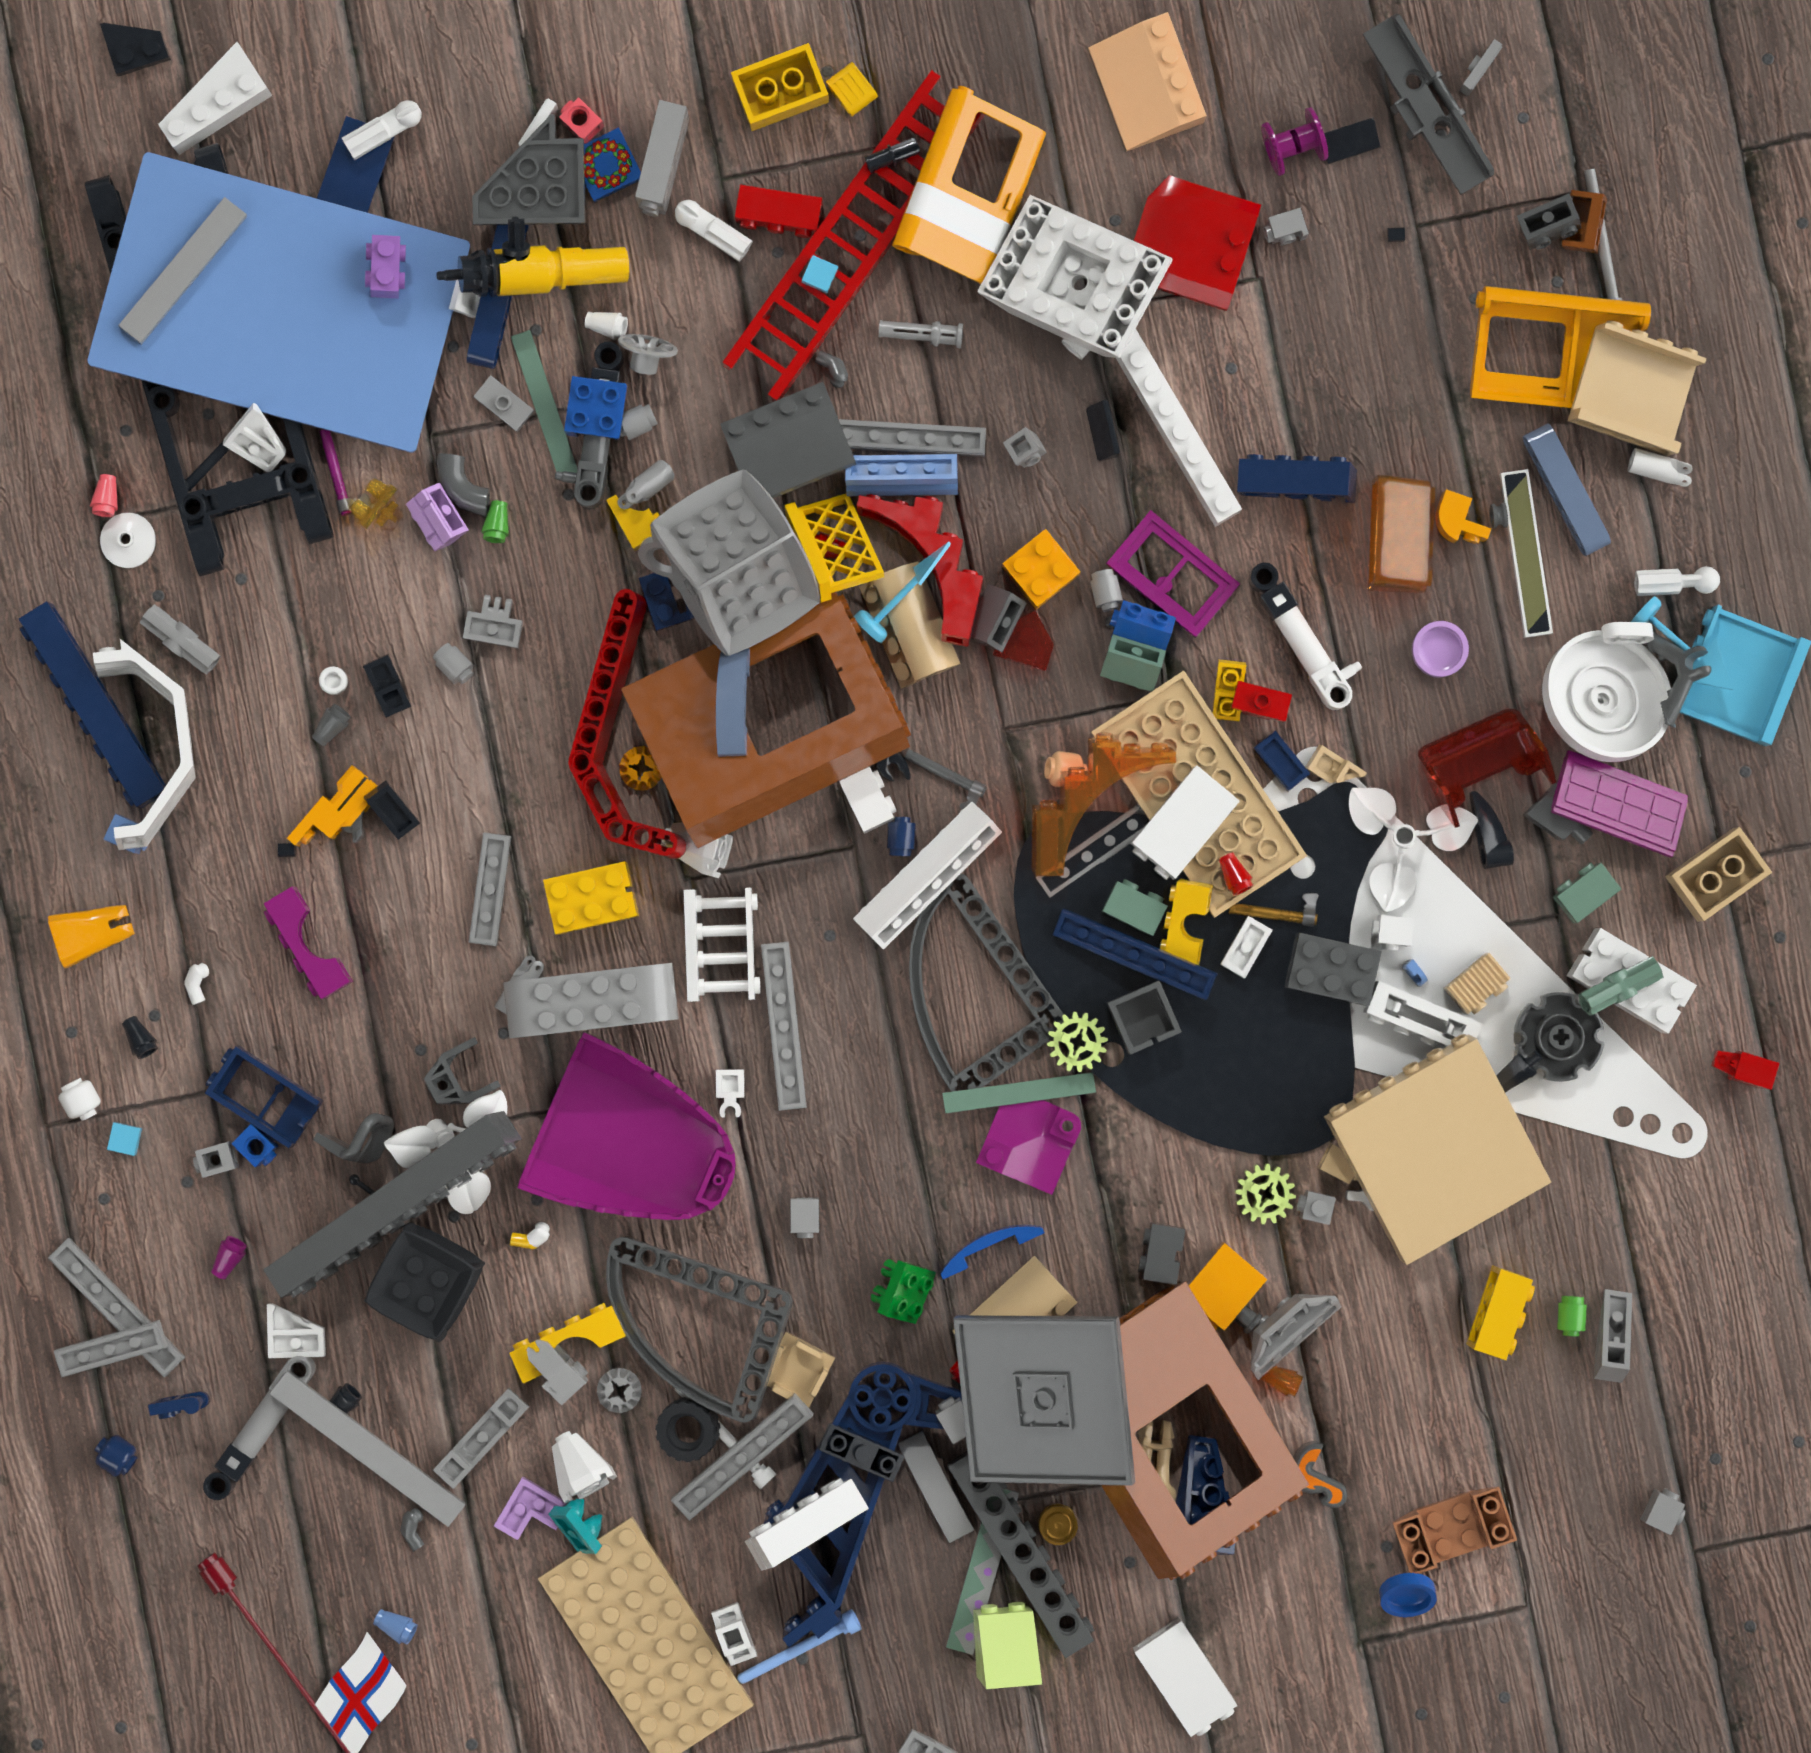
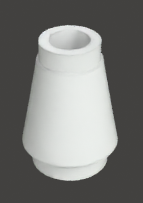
M587 313L585 328L613 340L626 334L628 319L622 316L621 313Z

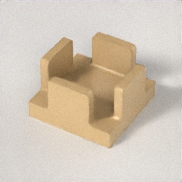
M786 1331L781 1340L767 1386L771 1387L773 1392L786 1399L795 1393L809 1408L822 1386L835 1357Z

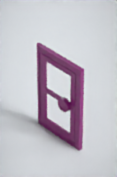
M1151 510L1106 563L1108 567L1113 569L1114 572L1164 613L1176 617L1175 622L1195 638L1240 585L1237 580ZM1152 532L1183 556L1167 577H1160L1155 584L1128 563V560ZM1187 561L1218 585V588L1194 617L1166 594L1172 589L1171 580Z

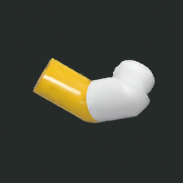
M538 1222L535 1224V1229L529 1234L512 1232L510 1246L527 1249L538 1248L549 1238V1225L545 1222Z

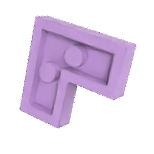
M522 1477L494 1527L516 1540L520 1538L531 1517L556 1530L558 1526L548 1513L554 1506L564 1507L566 1503L546 1489Z

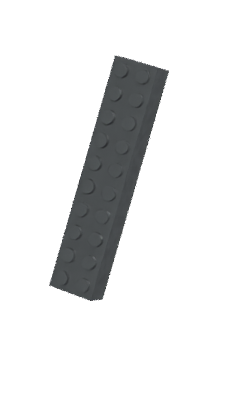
M504 1111L485 1115L264 1268L265 1274L281 1298L289 1295L295 1298L300 1294L304 1295L317 1287L316 1282L323 1278L326 1280L339 1272L338 1267L345 1263L348 1265L361 1256L359 1252L377 1246L383 1241V1236L388 1233L393 1234L405 1226L403 1221L420 1216L428 1210L426 1206L433 1202L438 1203L450 1195L448 1190L462 1187L472 1180L470 1175L478 1171L481 1173L494 1165L492 1159L500 1156L505 1157L517 1149L515 1144L522 1139Z

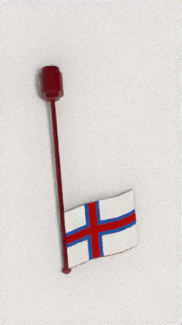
M214 1552L197 1565L200 1570L199 1575L215 1595L220 1592L223 1596L228 1593L345 1753H358L370 1733L395 1707L407 1685L369 1632H366L356 1652L331 1678L315 1703L232 1589L236 1586L233 1581L237 1576L223 1557H218Z

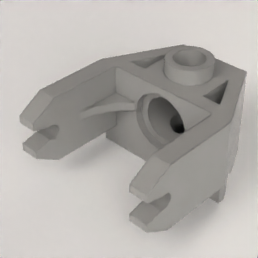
M537 1339L535 1343L539 1348V1352L528 1347V1360L547 1379L542 1387L559 1404L563 1405L589 1380L586 1377L588 1372L578 1361L574 1362L559 1344L553 1348L549 1342Z

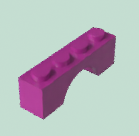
M292 886L264 903L267 909L264 911L265 917L272 926L276 924L281 932L278 935L280 942L286 950L289 948L295 955L292 961L300 973L305 972L310 980L307 986L314 997L319 995L321 999H326L354 982L340 958L323 959L314 955L306 947L302 936V927L305 918L311 910L297 887Z

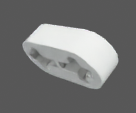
M1612 622L1601 627L1603 642L1608 644H1644L1654 639L1653 628L1650 623Z

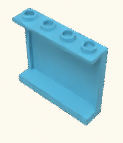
M1716 605L1711 610L1708 609L1702 620V625H1705L1701 636L1697 635L1692 648L1695 646L1707 648L1715 638L1717 639L1733 690L1693 683L1679 713L1760 745H1772L1811 641L1802 637L1794 638L1721 609V605Z

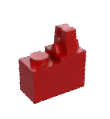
M1716 1050L1711 1066L1728 1074L1727 1079L1760 1089L1772 1090L1780 1063L1743 1051L1732 1053Z

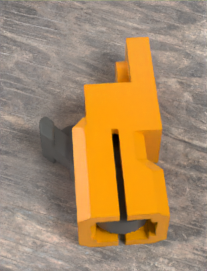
M351 765L337 782L338 792L330 800L322 796L287 839L295 846H300L302 843L307 845L315 836L316 832L313 830L317 827L330 839H335L342 830L352 833V841L358 843L365 836L362 818L370 808L364 796L378 785L369 780L358 768Z

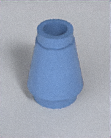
M382 1609L376 1615L373 1623L398 1644L404 1643L407 1645L417 1629V1624L413 1622L412 1618Z

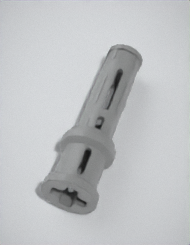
M880 320L878 337L929 341L933 346L938 347L939 344L956 345V348L961 349L963 324L959 323L958 326L942 325L940 321H935L932 325ZM894 329L918 331V333L898 332ZM942 333L954 334L955 336H943Z

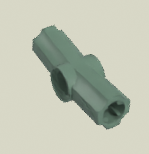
M1651 956L1627 969L1622 968L1604 977L1603 981L1578 994L1579 1003L1582 1009L1591 1016L1614 1003L1618 1004L1635 996L1639 990L1664 978L1662 969L1655 958Z

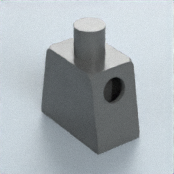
M1557 780L1523 816L1558 841H1563L1571 834L1582 845L1591 837L1593 832L1583 824L1551 813V806L1558 783Z

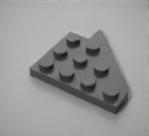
M550 115L472 196L473 225H508V219H512L515 216L519 219L524 218L525 225L585 224L584 139H556V116Z

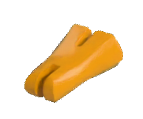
M126 905L49 915L48 924L62 966L65 969L93 954L134 935L132 923L118 925L112 929L109 926L110 922H116L129 916Z

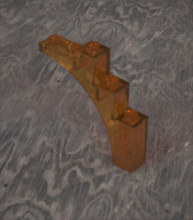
M1098 733L1096 738H1088V771H1085L1084 767H1069L1068 771H1060V804L1053 800L1040 801V805H1032L1033 873L1036 876H1064L1065 858L1072 834L1092 802L1109 786L1133 772L1156 765L1176 763V752L1171 747H1168L1167 743H1152L1151 747L1140 748V744L1128 743L1124 744V748H1121V742L1116 737H1113L1111 733Z

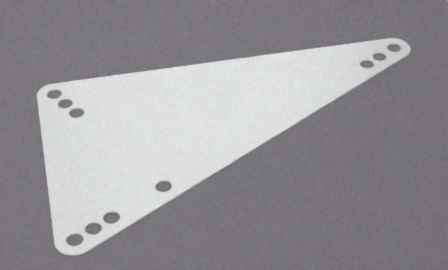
M1317 747L1306 748L1296 755L1304 766L1307 765ZM1274 777L1263 790L1277 811H1281L1299 804L1298 794L1302 789L1311 788L1318 795L1336 783H1327L1324 780L1312 782L1305 778L1287 792L1279 780ZM1358 778L1345 780L1355 784L1358 788H1367ZM1396 816L1388 821L1397 827L1403 825ZM1388 829L1385 839L1370 859L1359 886L1351 920L1349 944L1382 951L1375 981L1382 982L1482 1023L1477 1040L1497 1075L1517 1055L1514 1045L1521 1041V1035L1514 1032V1026L1519 1014L1528 1003H1532L1537 1007L1541 1003V995L1564 992L1574 994L1575 1003L1580 1005L1579 997L1417 837L1411 847L1404 849L1400 866L1410 867L1415 871L1417 878L1415 891L1401 907L1389 912L1383 911L1371 892L1369 880L1373 869L1379 864L1385 862L1392 863L1393 865L1396 864L1399 847L1393 841L1394 832ZM1307 855V857L1293 865L1291 871L1298 878H1308L1315 870V862L1312 857ZM1378 915L1415 918L1412 946L1399 945L1398 951L1382 949V944L1375 943V937H1371L1373 920H1377ZM1490 953L1511 978L1506 982L1508 988L1496 997L1492 994L1484 1001L1487 1005L1478 1013L1473 1014L1470 1012L1469 1014H1464L1443 988L1482 955ZM1409 959H1413L1428 979L1421 987L1417 986L1402 968V965ZM1391 995L1388 996L1389 999L1401 1003L1398 1013L1385 1008V1013L1394 1017L1400 1015L1442 1032V1036L1450 1040L1455 1037L1444 1033L1447 1023L1459 1028L1462 1027L1460 1023L1448 1019V1022L1442 1021L1403 1005V1000ZM1350 1002L1355 1068L1394 1077L1403 1072V1067L1409 1063H1419L1426 1059V1055L1430 1051L1447 1047L1440 1043H1436L1435 1047L1419 1041L1421 1036L1413 1032L1409 1036L1394 1031L1395 1025L1386 1021L1383 1026L1368 1020L1369 1014L1363 1012L1365 1005ZM1603 1020L1604 1029L1597 1033V1038L1604 1042V1048L1598 1062L1590 1071L1581 1067L1577 1071V1079L1557 1082L1543 1079L1542 1069H1537L1535 1076L1528 1078L1505 1092L1516 1113L1677 1158H1689L1696 1155L1704 1147L1707 1140V1126L1703 1118ZM1558 1029V1034H1554L1553 1039L1558 1040L1560 1044V1040L1565 1039V1035L1561 1034ZM1621 1106L1630 1108L1634 1116L1632 1123L1626 1127L1618 1126L1613 1119L1614 1111ZM1646 1114H1654L1660 1120L1659 1130L1651 1135L1644 1133L1640 1128V1121ZM1686 1123L1691 1127L1692 1137L1687 1143L1682 1144L1674 1140L1672 1130L1675 1125Z

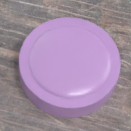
M1436 621L1427 624L1416 634L1412 642V657L1416 666L1423 673L1432 677H1447L1457 672L1464 665L1468 657L1469 645L1465 634L1459 627L1450 622Z

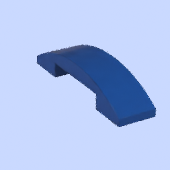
M1014 1225L985 1233L966 1244L950 1258L940 1272L942 1279L967 1269L968 1265L964 1257L1013 1235L1016 1236L1020 1245L1045 1232L1042 1226Z

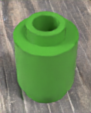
M1562 1296L1561 1302L1558 1303L1557 1329L1563 1330L1562 1335L1579 1336L1580 1331H1585L1587 1304H1584V1297Z

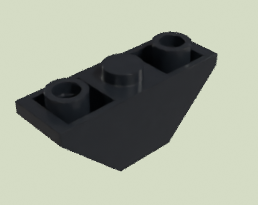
M829 1423L818 1446V1450L891 1482L894 1481L905 1457L873 1439Z

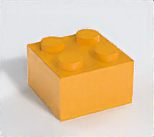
M1046 529L1002 563L1003 570L1036 610L1081 573Z

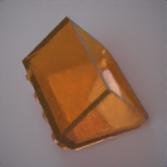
M1377 475L1372 480L1368 591L1424 593L1426 586H1431L1432 570H1428V559L1433 557V542H1429V531L1434 529V514H1430V503L1434 504L1435 487H1431L1430 481L1389 475Z

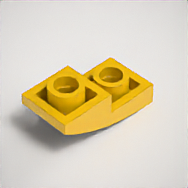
M1218 659L1212 713L1216 719L1240 721L1241 711L1231 709L1237 681L1244 682L1246 662Z

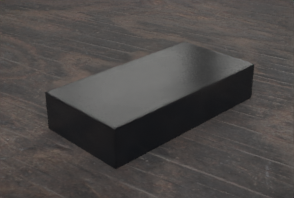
M386 780L364 796L366 802L398 840L420 824L418 818Z

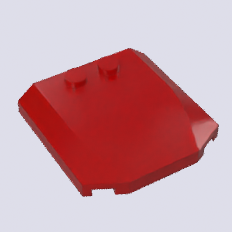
M1169 175L1148 196L1134 238L1135 242L1173 259L1157 289L1227 311L1261 204Z

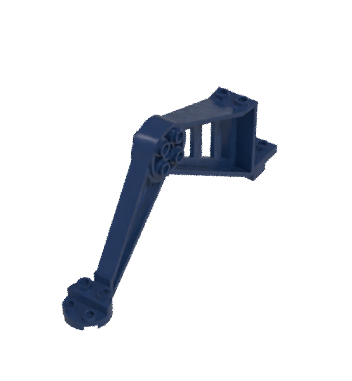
M875 1362L865 1366L856 1374L848 1395L831 1423L845 1428L850 1427L853 1431L895 1450L903 1425L944 1429L936 1414L926 1413L929 1394L944 1400L953 1397L954 1400L960 1397L962 1400L960 1390L907 1372L896 1364ZM874 1372V1383L876 1385L874 1389L869 1383L860 1382L866 1375ZM886 1373L890 1378L884 1381L880 1378L881 1374ZM897 1374L905 1381L907 1387L900 1386L893 1391L891 1387L896 1382ZM865 1391L868 1396L861 1398L858 1396V1393ZM899 1396H905L907 1397V1401L902 1403L899 1402L897 1398ZM873 1403L874 1406L869 1412L868 1419L860 1412L858 1406L867 1407ZM891 1405L895 1410L904 1412L901 1417L892 1422L891 1410L889 1409ZM878 1413H882L885 1415V1418L878 1420L875 1416ZM818 1446L788 1498L783 1502L778 1499L766 1509L764 1524L770 1522L772 1525L775 1523L774 1516L792 1507L795 1510L798 1509L797 1502L809 1495L815 1494L813 1489L827 1464L843 1482L852 1479L869 1509L851 1520L848 1532L840 1526L827 1534L828 1538L840 1552L832 1577L808 1546L790 1557L820 1596H817L806 1606L807 1610L804 1614L799 1616L796 1613L784 1623L786 1626L783 1628L782 1639L788 1647H791L811 1630L819 1639L841 1621V1611L839 1608L884 1482V1478L868 1472L864 1482L850 1463L818 1450Z

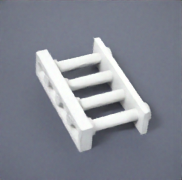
M745 888V897L702 898L701 895H697L696 890H684L687 1002L700 1001V996L710 992L749 991V1000L755 999V994H760V977H755L753 940V910H758L757 893L752 894V888ZM746 908V924L703 926L702 923H697V912H702V909ZM747 936V952L704 954L703 951H698V940H703V937ZM748 963V980L704 982V979H699V968H704V965Z

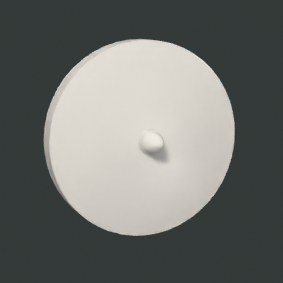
M1602 630L1590 631L1568 641L1549 661L1542 684L1545 711L1559 736L1577 752L1592 759L1605 762L1630 760L1654 746L1668 727L1665 724L1660 703L1668 698L1667 691L1671 689L1670 683L1660 662L1644 645L1604 643Z

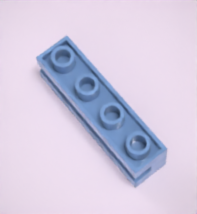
M957 454L854 455L856 465L845 469L847 496H866L867 494L877 496L958 495Z

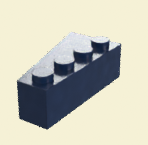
M1249 454L1247 459H1239L1237 492L1241 496L1280 498V494H1285L1286 498L1299 500L1307 499L1308 495H1313L1314 499L1330 502L1335 499V496L1345 497V503H1355L1357 469L1351 462H1347L1345 457H1330V461H1319V457L1302 456V460H1291V456L1275 455L1274 460L1264 459L1263 455Z

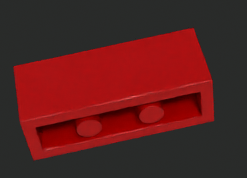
M740 184L735 221L740 223V227L755 230L757 226L766 227L768 232L783 234L785 230L795 232L797 237L811 238V235H814L819 228L823 200L822 197Z

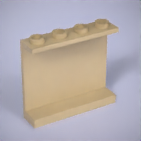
M1607 321L1600 324L1594 330L1568 421L1665 456L1678 454L1681 443L1674 439L1695 368L1705 364L1706 358L1699 356L1698 351L1694 349L1673 347V342L1669 340L1648 338V333L1644 331L1623 329V324L1619 322Z

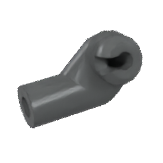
M820 350L815 363L829 369L832 376L830 379L832 386L836 388L843 387L845 381L848 380V373L844 362L840 358Z
M413 1508L410 1512H405L400 1528L402 1536L413 1552L424 1545L416 1531L418 1522L423 1520V1515L416 1508Z

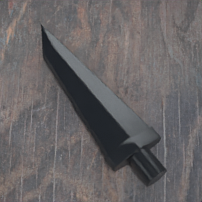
M1534 1051L1526 1058L1518 1053L1496 1075L1504 1092L1509 1091L1537 1074L1533 1066L1542 1060L1541 1055L1537 1051Z

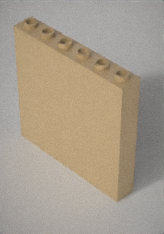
M1470 1034L1459 1035L1451 1040L1449 1046L1430 1051L1426 1055V1059L1419 1063H1409L1403 1067V1072L1394 1077L1391 1075L1381 1079L1377 1087L1370 1091L1365 1089L1358 1092L1354 1096V1100L1347 1104L1340 1103L1329 1110L1330 1113L1324 1116L1398 1258L1406 1265L1551 1183L1477 1038Z

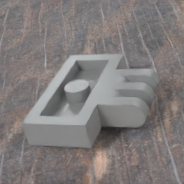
M485 595L481 613L467 611L463 639L518 649L523 621L510 618L513 599H506L505 609H500L502 597H496L494 607H489L491 596Z

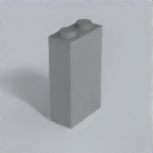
M659 100L635 195L639 209H643L642 213L653 217H658L659 213L666 215L690 120L687 106Z

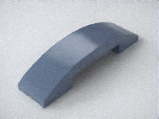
M749 648L730 656H726L722 651L720 654L716 690V739L719 757L747 756V727L745 720L747 677H749L750 669Z

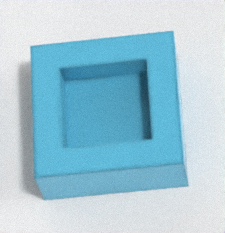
M813 255L802 278V283L828 293L838 266Z
M113 1122L107 1150L135 1156L142 1128Z

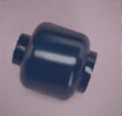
M114 1435L109 1440L104 1437L94 1450L98 1453L95 1460L96 1465L113 1477H117L120 1474L125 1476L138 1459L135 1456L136 1447L120 1435Z

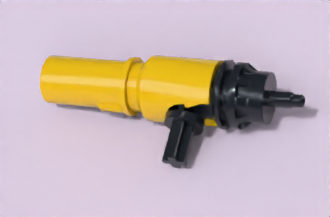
M515 216L512 219H508V241L502 244V249L493 250L488 248L486 254L483 250H476L471 255L459 256L458 269H449L436 273L437 280H458L461 293L473 292L479 297H486L488 291L491 297L496 295L549 293L553 287L564 290L566 286L628 282L629 259L625 247L594 249L557 247L555 251H550L545 245L530 246L525 241V219H519Z

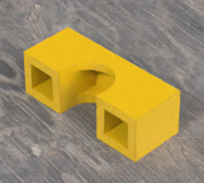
M1180 879L1176 885L1171 886L1169 901L1173 902L1172 912H1167L1164 928L1168 929L1167 940L1162 939L1161 950L1199 965L1204 939L1190 936L1184 928V920L1189 914L1206 915L1209 912L1213 885Z

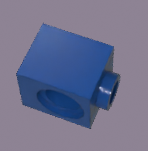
M252 1124L231 1143L254 1167H258L261 1164L267 1166L277 1156L274 1151L279 1147L268 1134ZM255 1139L260 1140L264 1145L263 1152L260 1155L253 1153L251 1150V1143Z

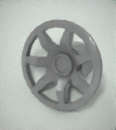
M626 334L618 338V343L623 348L632 351L630 369L641 374H656L660 357H673L678 352L677 347L670 342L649 335ZM644 339L650 340L649 344L645 343Z

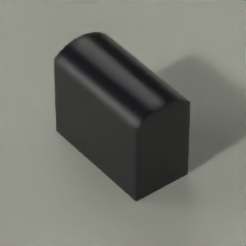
M1387 228L1388 242H1404L1405 228Z
M293 843L278 844V857H296V846Z

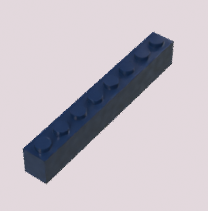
M46 601L20 617L19 621L22 627L19 629L28 642L32 640L37 650L34 653L40 663L48 665L52 672L49 674L51 681L57 689L60 687L66 694V697L63 698L66 705L72 712L76 711L81 718L78 721L81 729L87 736L91 734L96 744L93 747L101 759L106 758L111 767L108 768V771L116 783L120 781L125 788V791L122 793L131 806L135 804L137 808H144L158 799L166 787V783L104 684L98 678L97 673L55 606Z

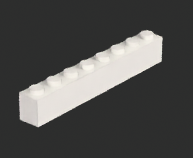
M1135 328L1120 358L1116 359L1216 527L1239 514L1242 508Z

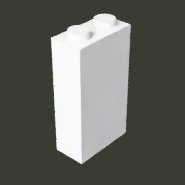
M1196 765L1130 843L1135 847L1132 852L1144 862L1147 859L1152 861L1156 865L1154 870L1167 880L1169 876L1172 879H1176L1240 801Z
M1180 1617L1133 1647L1134 1653L1190 1737L1195 1734L1197 1736L1203 1735L1211 1728V1723L1217 1719L1225 1720L1235 1712L1233 1708L1237 1704Z

